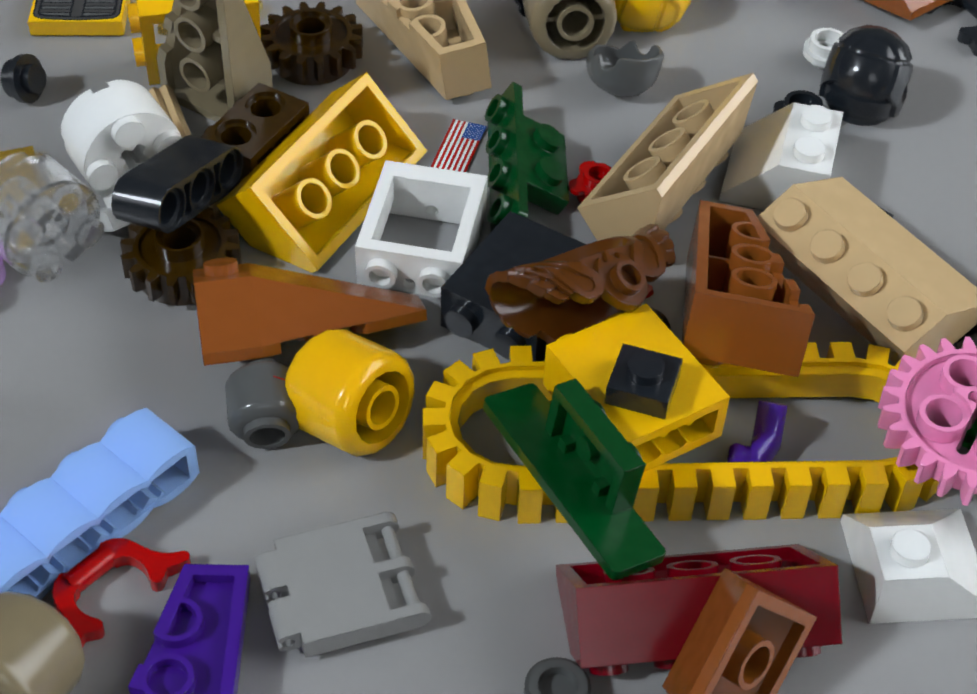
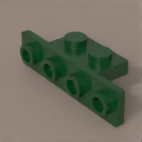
M512 82L502 95L497 94L492 98L485 113V120L488 122L486 153L489 156L487 187H489L490 207L487 220L490 222V233L510 211L527 218L528 201L557 215L570 202L565 136L560 134L551 125L540 124L524 116L522 86Z
M577 379L555 385L551 404L533 383L485 397L483 404L484 412L611 580H620L663 562L666 549L633 509L646 464L642 460L637 448L632 443L627 442L607 417L602 405L592 399Z

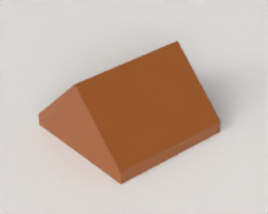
M724 568L662 687L668 694H777L817 617Z

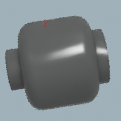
M265 357L248 361L244 366L235 370L225 384L227 419L230 431L239 439L244 440L248 446L259 449L282 446L299 430L296 409L288 396L285 386V378L289 366L278 363L272 358Z

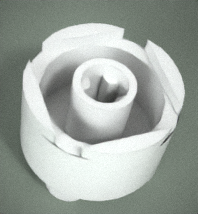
M128 80L106 82L109 86L108 88L95 93L89 89L80 94L67 109L61 124V137L65 142V148L69 157L92 190L103 198L113 193L115 185L125 173L183 138L178 128L150 92L140 84Z

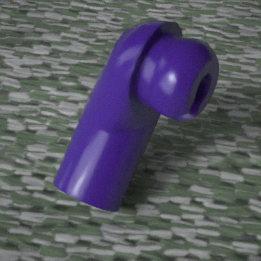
M759 400L751 445L744 446L739 443L730 445L727 462H772L781 448L788 405Z

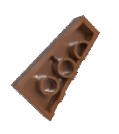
M704 200L699 201L687 255L682 344L699 363L705 365L719 366L725 363L799 377L815 313L809 304L799 303L801 290L794 279H785L783 276L785 263L780 254L769 250L771 239L753 209Z

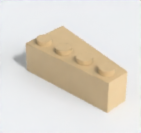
M355 0L361 10L445 100L468 96L472 93L492 88L486 41L466 0Z

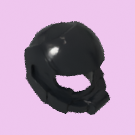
M864 25L850 29L839 37V42L834 43L830 50L821 77L819 96L824 97L829 109L843 112L842 120L850 124L870 126L879 124L889 117H897L908 92L907 84L913 72V64L910 62L913 58L909 46L896 32L882 26Z

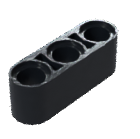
M194 135L185 136L128 171L118 180L112 194V212L116 219L167 234L171 233L230 193L237 186L243 171V153L236 146Z

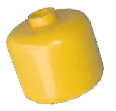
M344 329L326 330L309 339L295 354L285 378L288 396L296 409L299 429L353 456L375 454L389 445L403 428L410 414L415 394L414 375L404 357L387 347Z

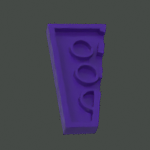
M184 564L153 631L154 642L144 664H138L128 685L130 694H237L251 583L249 565Z

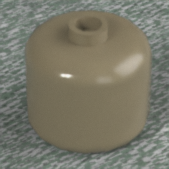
M522 0L525 16L533 38L543 51L555 58L576 60L588 57L589 51L595 45H605L614 33L617 22L615 0Z
M12 591L1 592L0 694H70L80 681L85 663L81 640L68 619L50 604L29 594Z

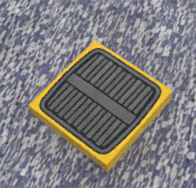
M33 0L28 18L30 35L122 36L125 32L128 16L126 3H130V0Z

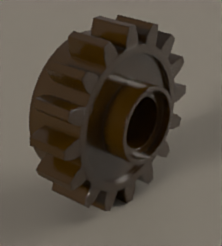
M300 2L299 9L293 10L288 6L282 7V16L270 14L268 16V24L260 26L261 42L271 62V70L275 69L281 78L292 83L315 86L334 82L346 75L350 69L354 70L356 68V59H362L363 57L362 24H356V16L354 14L343 16V7L341 6L327 10L325 2H319L316 8H309L306 2Z
M210 207L168 234L130 224L128 227L130 238L121 239L120 241L122 250L120 257L125 278H130L133 291L143 290L148 295V300L152 302L158 301L175 306L196 304L193 283L194 269H202L205 261L225 257L236 258L238 264H242L238 230L231 229L230 218L227 216L215 219L213 208Z

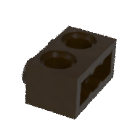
M258 83L243 98L238 99L233 107L214 125L209 126L201 137L241 149L244 164L239 184L309 115V102Z

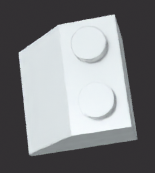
M793 102L743 128L742 134L733 145L719 201L765 210L793 184L830 179L843 112L827 109L820 105H805Z

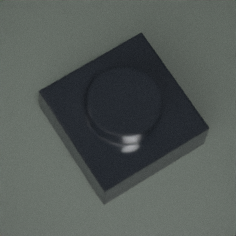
M623 343L606 387L605 404L665 419L680 377L683 359Z

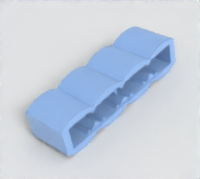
M143 408L126 417L117 419L108 428L100 442L93 443L67 455L50 478L40 480L29 487L17 491L0 513V593L7 591L32 595L41 600L51 590L54 581L60 573L67 572L99 547L101 542L113 538H123L134 530L149 515L153 508L162 506L177 497L198 476L200 472L195 445L148 408Z

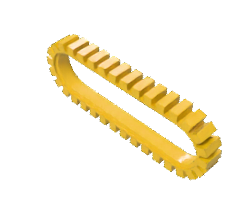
M808 342L799 377L725 363L719 366L700 364L725 390L730 398L856 397L871 399L879 403L891 369L898 370L901 359L895 366L888 364L890 348L868 344L864 359L855 358L851 342H830L826 358H820L816 342ZM510 346L509 362L500 363L493 348L473 353L472 369L461 360L456 361L443 370V383L434 380L426 394V408H422L423 459H426V472L435 487L446 484V498L461 509H464L478 496V516L500 521L505 504L517 506L518 524L541 523L542 505H554L525 465L496 463L477 454L463 439L460 431L468 418L483 408L484 399L487 396L533 383L548 401L552 400V395L543 385L545 361L533 362L532 346ZM897 457L881 460L663 463L643 472L633 509L644 522L654 521L657 503H666L669 521H691L695 502H703L706 520H729L733 502H740L744 520H762L767 518L770 502L777 501L781 519H803L808 501L814 500L818 519L841 518L846 500H851L854 514L880 512L883 500L886 501L892 512L914 509L918 497L927 502L937 492L939 482L930 478L923 483H915L914 479L918 467L915 464L898 467L895 464ZM554 505L555 522L568 523Z

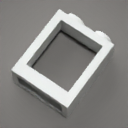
M385 160L355 245L357 284L441 298V287L477 248L486 217L488 176ZM389 213L460 224L452 252L380 241ZM405 279H411V280H413L414 282L411 283V282L406 281Z

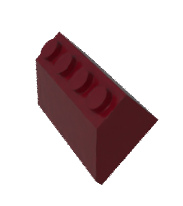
M800 544L665 555L661 564L617 581L611 580L597 561L556 565V578L571 655L580 668H589V673L599 676H612L628 672V664L654 662V667L671 670L724 568L817 617L797 657L816 656L821 653V646L843 644L838 565Z

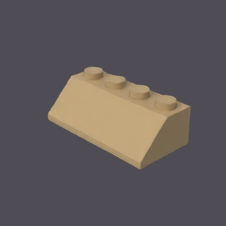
M754 73L673 97L577 207L597 241L615 236H632L637 230L649 224H658L659 229H665L668 224L674 222L682 215V207L693 194L700 191L706 185V177L714 167L727 159L729 156L728 150L742 134L758 83Z
M843 177L793 184L757 216L771 239L769 250L780 254L785 263L784 266L872 345L890 348L889 360L895 365L903 355L916 358L919 345L922 344L937 353L942 338H946L953 345L977 325V287Z

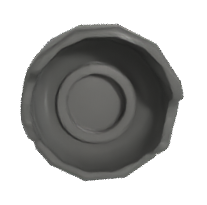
M635 41L628 42L620 49L610 45H595L588 53L586 60L587 72L591 80L608 93L624 97L639 96L656 82L664 53L659 46L653 45L646 55L642 54L638 50Z

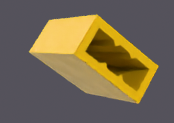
M647 303L639 306L634 311L613 314L605 321L576 333L565 334L555 342L546 345L544 387L553 396L555 385L577 379L592 399L602 405L607 417L627 442L632 443L637 448L642 460L646 464L644 472L722 436L730 396ZM623 343L683 359L680 377L665 419L605 404L606 387Z

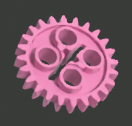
M965 336L961 349H955L951 342L946 338H942L937 353L922 344L919 345L916 358L908 355L902 356L898 370H890L886 385L883 387L878 404L881 413L877 425L878 428L887 430L883 443L884 447L900 449L895 464L898 467H906L913 464L918 467L914 479L915 483L920 484L933 478L939 482L937 496L943 497L951 488L960 490L962 505L968 506L972 501L973 495L977 494V436L967 454H960L958 450L963 444L967 430L972 428L977 418V348L971 337Z

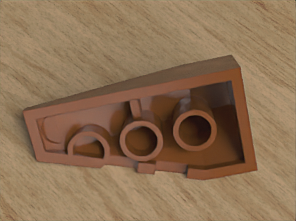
M230 257L205 261L202 269L193 270L204 366L282 354L281 342L294 339L308 341L326 330L350 327V331L353 333L370 334L427 320V309L418 295L252 263L238 264L236 258Z

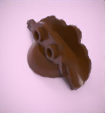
M649 224L637 230L632 236H615L602 239L540 262L526 263L505 271H496L487 278L485 290L489 294L496 315H499L501 322L507 328H513L519 335L526 338L537 335L550 344L565 334L576 333L605 321L613 314L637 309L648 294V282L656 281L665 272L666 267H671L675 263L674 243L669 238L668 231L659 229L658 224Z

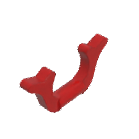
M125 538L106 540L101 542L96 550L67 572L59 574L54 581L52 590L55 607L59 613L68 619L79 635L82 647H84L86 642L103 638L105 630L102 620L85 614L76 605L82 591L113 567L119 568L127 565L141 570L147 576L153 591H162L168 577L180 573L184 564H191L190 554L188 551L157 552Z

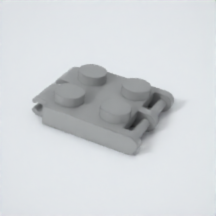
M383 512L273 539L275 550L263 552L255 556L256 570L265 602L268 603L269 616L280 651H289L302 647L305 658L421 628L431 621L432 616L428 605L419 602L411 580L415 573L411 558L403 556L395 535L399 529V524L394 513ZM384 538L391 559L384 560L377 539ZM393 584H400L406 606H400Z

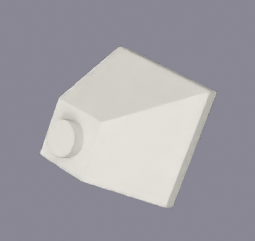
M961 509L842 515L840 522L869 624L977 618V554Z

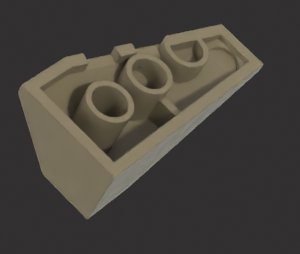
M244 0L173 1L172 11L165 15L163 28L167 30L165 43L158 49L157 64L161 87L164 84L170 86L174 90L179 105L217 122L233 107L238 99L243 98L258 83L273 88L271 62Z

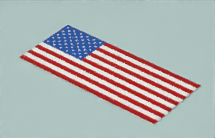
M453 119L431 167L466 172L487 126Z

